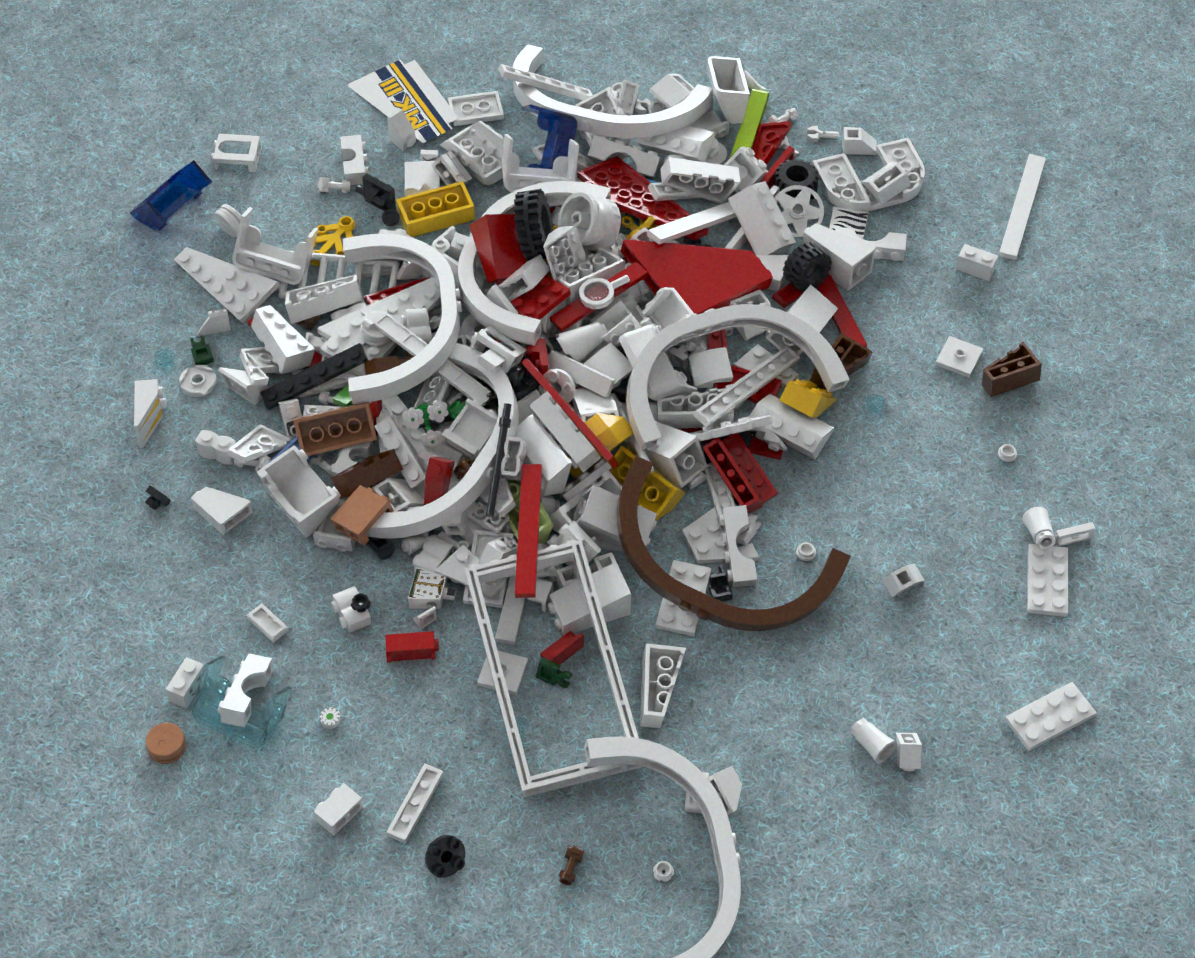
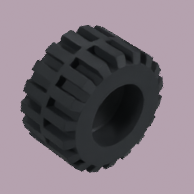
M802 159L786 160L785 163L782 162L780 167L776 169L774 185L779 187L780 191L789 186L801 185L817 193L818 170L815 169L814 165H810V162H804ZM791 190L785 194L796 198L801 190ZM812 194L810 195V200L814 199Z
M806 242L803 245H799L788 255L784 263L783 275L800 291H805L810 285L817 288L828 276L832 261L830 256L816 244Z

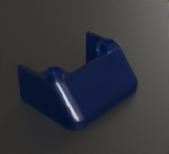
M535 105L523 106L522 110L538 114V127L548 131L541 164L533 163L527 167L553 169V162L557 157H568L570 139H575L578 126L577 120L571 115Z
M193 160L169 177L129 213L134 219L152 230L158 229L160 231L167 225L168 218L192 197L197 199L203 193L201 190L211 184L212 181Z

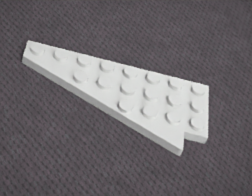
M435 277L429 278L318 327V334L328 339L320 347V353L330 358L361 343L368 360L387 357L398 344L393 340L389 344L379 347L367 344L361 337L360 324L362 318L370 312L383 311L400 323V315L404 310L426 308L429 313L441 300L440 284ZM364 363L350 370L358 376L366 375Z

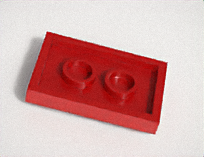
M545 275L533 289L518 296L510 303L519 315L540 320L571 295V291L569 288Z

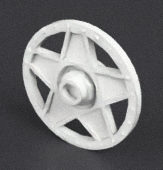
M793 185L780 191L774 198L776 203L778 201L784 209L782 215L787 225L792 224L797 232L792 233L793 237H803V232L807 228V220L819 219L817 224H821L824 216V206L821 198L814 190L806 186ZM791 190H801L796 198L785 194ZM811 194L817 200L820 209L809 205Z

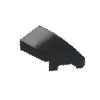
M720 564L718 571L710 576L708 587L711 597L721 602L733 600L724 564Z

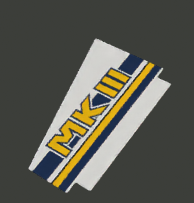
M398 60L348 84V87L386 116H389L399 108L402 109L415 130V138L422 143L452 130L449 123L459 119L415 60L407 64H403L401 60Z

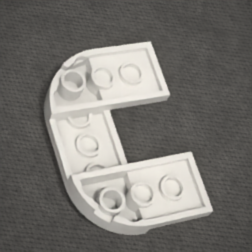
M909 137L876 146V151L884 166L890 162H897L907 172L911 186L883 205L858 179L845 153L813 160L812 165L818 170L819 180L825 189L824 195L828 201L836 207L868 212L901 204L917 196L923 185L925 168Z

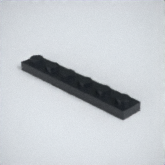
M358 343L260 393L266 408L270 410L278 406V402L293 399L369 360L362 344Z

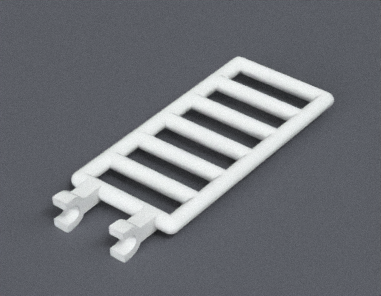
M322 253L312 254L310 260L321 261L317 284L323 283L325 280L328 261L338 262L336 279L343 278L345 263H347L345 256ZM374 259L352 263L356 264L354 275L357 274L359 283L361 282L363 265L374 266L369 294L377 292L381 266L392 267L389 288L396 286V277L399 270L398 261ZM309 264L303 279L298 284V288L305 287ZM281 281L279 282L280 286L275 291H279L278 295L280 298L286 299L288 283Z

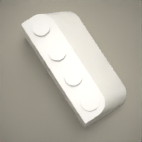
M711 56L707 61V69L713 93L724 117L731 124H743L750 94L739 58Z

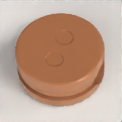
M158 724L146 736L145 743L148 754L157 763H173L180 759L186 750L183 731L175 724Z

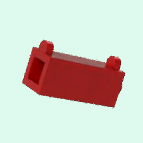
M434 631L385 635L387 663L392 661L436 659L435 651H439V639L434 638Z

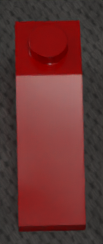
M441 457L429 458L425 476L424 505L437 500L448 492L455 461Z

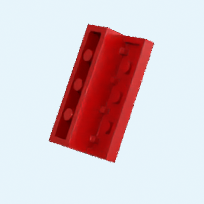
M738 433L731 434L722 441L718 437L703 446L706 455L740 506L746 505L747 513L763 507L762 504L778 495V492Z

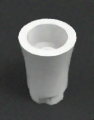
M1033 507L1027 510L1022 517V522L1030 532L1034 542L1040 549H1048L1053 546L1056 540L1048 511L1043 507Z
M865 718L857 721L852 727L851 734L855 736V739L868 751L877 764L885 761L895 751L897 742L886 736Z

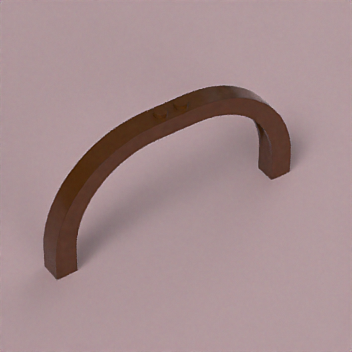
M637 455L635 456L623 482L617 505V527L621 545L628 561L639 577L652 590L678 605L681 610L691 611L702 620H710L733 629L745 631L773 630L791 625L809 616L827 600L839 583L851 556L835 548H832L816 582L804 594L789 603L774 608L746 609L732 606L674 579L651 557L639 531L637 518L638 500L654 463Z

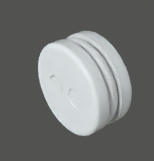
M223 204L213 214V217L223 231L236 238L241 215L230 205Z
M373 311L362 318L360 324L361 337L367 344L379 347L387 345L392 341V339L373 326L369 330L362 325L364 319L370 321L378 314L382 317L386 312Z

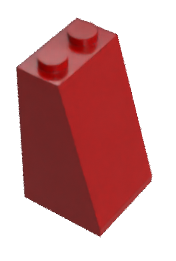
M486 214L469 225L488 284L495 283L497 286L500 285L526 263L523 251L520 249V242H518L516 222L514 221L515 214Z

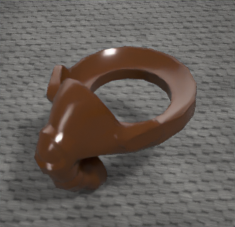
M461 459L459 461V465L454 470L458 480L466 475L475 460Z

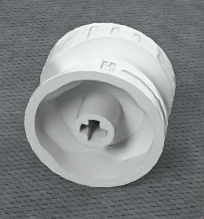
M577 192L570 195L563 203L558 216V227L576 225L584 248L596 252L600 247L607 250L612 246L619 234L621 225L620 211L614 201Z

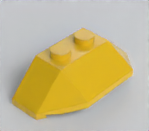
M596 413L585 422L610 452L633 435L632 428L624 417ZM571 464L569 472L576 479L582 471L579 467L575 469Z

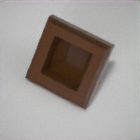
M317 315L295 324L311 331L320 317Z

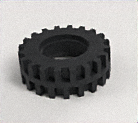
M542 189L517 192L514 199V221L516 222L518 242H520L524 258L526 257V261L538 255H541L543 259H547L543 246L549 233L554 228L547 197Z

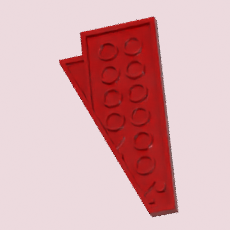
M618 156L577 172V178L584 183L611 188V200L614 201L622 213L626 212L645 221L651 215L656 219L653 224L657 226L691 215L673 200L655 201L648 189L651 182ZM704 228L685 235V237L696 240L708 235L709 229Z

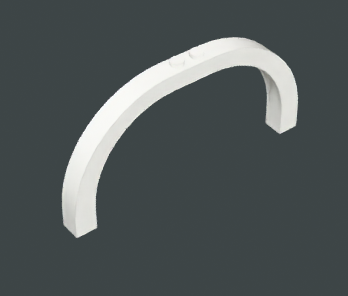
M527 45L517 56L513 67L534 73L543 63V48ZM513 81V91L517 100L533 115L560 126L616 138L653 137L680 130L702 117L713 103V89L697 85L684 101L667 110L646 115H613L555 101L540 93L534 86Z
M575 181L539 183L521 188L504 196L489 207L482 217L486 214H512L514 212V199L517 192L542 189L547 197L549 206H562L570 195L577 192L611 200V188ZM470 232V237L464 242L458 262L459 289L466 308L486 328L491 326L511 340L535 346L541 335V320L505 310L489 300L479 289L474 274L480 258L472 233Z
M369 234L343 239V252L347 264L374 259H397L414 263L426 269L440 284L442 317L439 328L430 343L420 353L392 369L380 373L348 378L349 394L353 405L386 399L417 386L444 364L456 345L460 330L459 312H462L461 301H458L461 299L460 289L456 288L451 267L440 252L425 242L396 234Z
M755 304L731 305L715 310L713 308L708 309L698 315L696 313L691 314L687 318L665 327L646 344L638 356L629 378L626 396L627 414L640 450L657 446L662 436L652 416L647 395L649 373L654 363L664 352L680 342L730 327L750 326L762 328L789 339L811 359L828 392L845 388L850 379L830 343L816 329L802 319L769 306Z
M456 343L447 359L464 372L483 380L496 393L499 406L498 418L489 440L466 475L454 488L437 500L422 507L402 512H384L367 531L366 535L368 537L404 538L440 527L466 510L480 496L492 479L500 431L498 425L499 419L502 417L504 403L512 405L510 412L511 425L508 428L506 439L509 436H516L519 411L515 393L503 369L499 367L495 371L490 372L477 362L480 355L483 354L481 351L476 349L470 350V347Z
M622 736L587 739L584 746L587 767L630 764L655 770L680 785L698 805L710 834L719 880V903L713 924L706 935L692 948L673 958H713L733 927L741 895L740 855L735 850L736 836L731 831L726 809L716 789L694 764L661 744L649 740Z

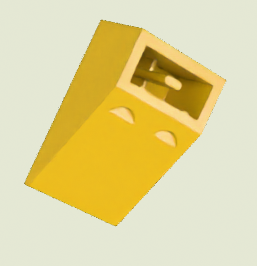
M796 379V381H788L779 401L811 418H817L837 398L832 396V392H828L824 388H816L817 384L809 380Z

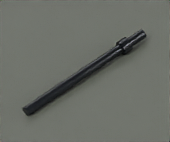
M504 403L502 417L499 419L498 426L500 431L486 516L494 517L501 474V462L504 456V445L508 428L511 425L510 412L512 405L509 403Z

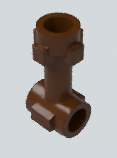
M568 845L564 857L568 859L565 871L561 870L559 873L560 883L571 885L572 881L574 882L576 875L573 874L576 862L581 863L584 855V850H581V847Z

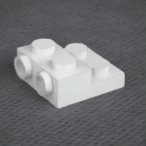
M740 147L724 164L739 168L740 183L734 190L736 193L750 185L757 184L768 172L765 169L767 165L762 160H757L754 157L755 152L749 147Z
M575 521L569 526L567 524L562 526L558 530L560 535L557 536L555 534L547 542L549 546L566 544L570 540H582L588 563L601 551L597 544ZM575 561L566 562V564L570 566L575 564Z

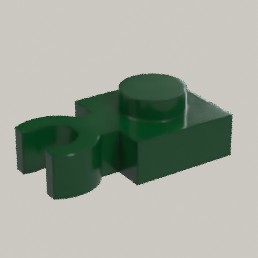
M200 336V342H195L191 338L190 341L193 347L191 348V353L195 365H205L214 362L209 344L205 345L204 336Z
M542 658L539 661L536 678L551 685L558 682L562 688H568L570 682L566 681L565 678L569 680L573 674L569 671H560L561 665Z

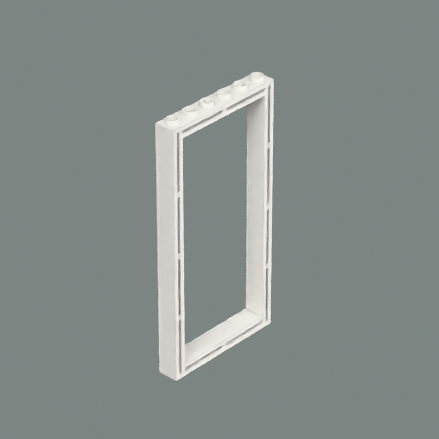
M570 540L566 544L550 545L546 549L538 550L537 570L575 561L624 736L639 738L582 540ZM517 554L511 555L506 559H494L486 564H474L466 568V579L523 798L641 768L642 766L630 764L587 767V762L530 776L480 586L482 583L516 575Z

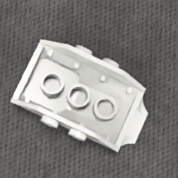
M610 86L574 105L606 114L625 115L623 109L619 108L618 105L621 103L617 95L614 96ZM579 130L581 137L586 139L589 146H591L594 135L599 136ZM616 137L608 138V140L615 142V140L625 142V146L630 147V141L632 139ZM617 154V155H614V156H612V157H610V158H613V157H615V156H618L619 158H621V159L623 160V159L627 158L628 156L623 155V154Z
M484 122L474 123L440 144L448 152L452 151L456 158L469 168V173L484 185L494 184L503 178L502 152L504 138Z

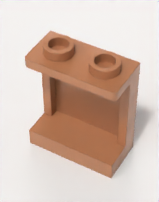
M359 485L330 520L337 531L365 545L369 541L366 535L367 531L385 511L393 512L394 510L391 506V501L386 496H380L373 489Z

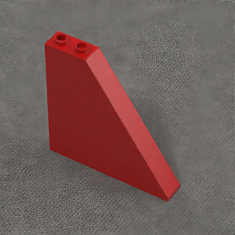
M625 239L620 251L630 264L637 262L648 272V276L643 281L655 296L661 288H674L693 313L697 315L704 313L708 309L713 308L715 310L727 307L730 301L757 290L763 291L770 287L773 279L772 273L762 264L760 258L753 251L673 243H662L659 245L651 241Z

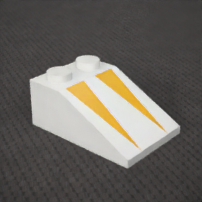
M158 379L135 381L134 428L140 448H144L163 417V409H166L163 387H159Z

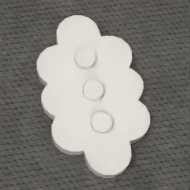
M772 415L753 418L747 416L739 418L738 421L731 422V420L721 422L717 426H713V424L707 428L704 426L702 427L703 430L689 434L697 436L698 441H704L771 424L773 419Z

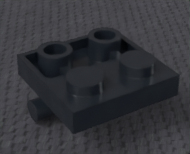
M366 173L362 177L363 187L358 185L355 192L364 196L366 202L383 211L387 209L396 210L394 188Z

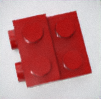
M539 338L535 346H526V357L544 375L548 371L545 338Z

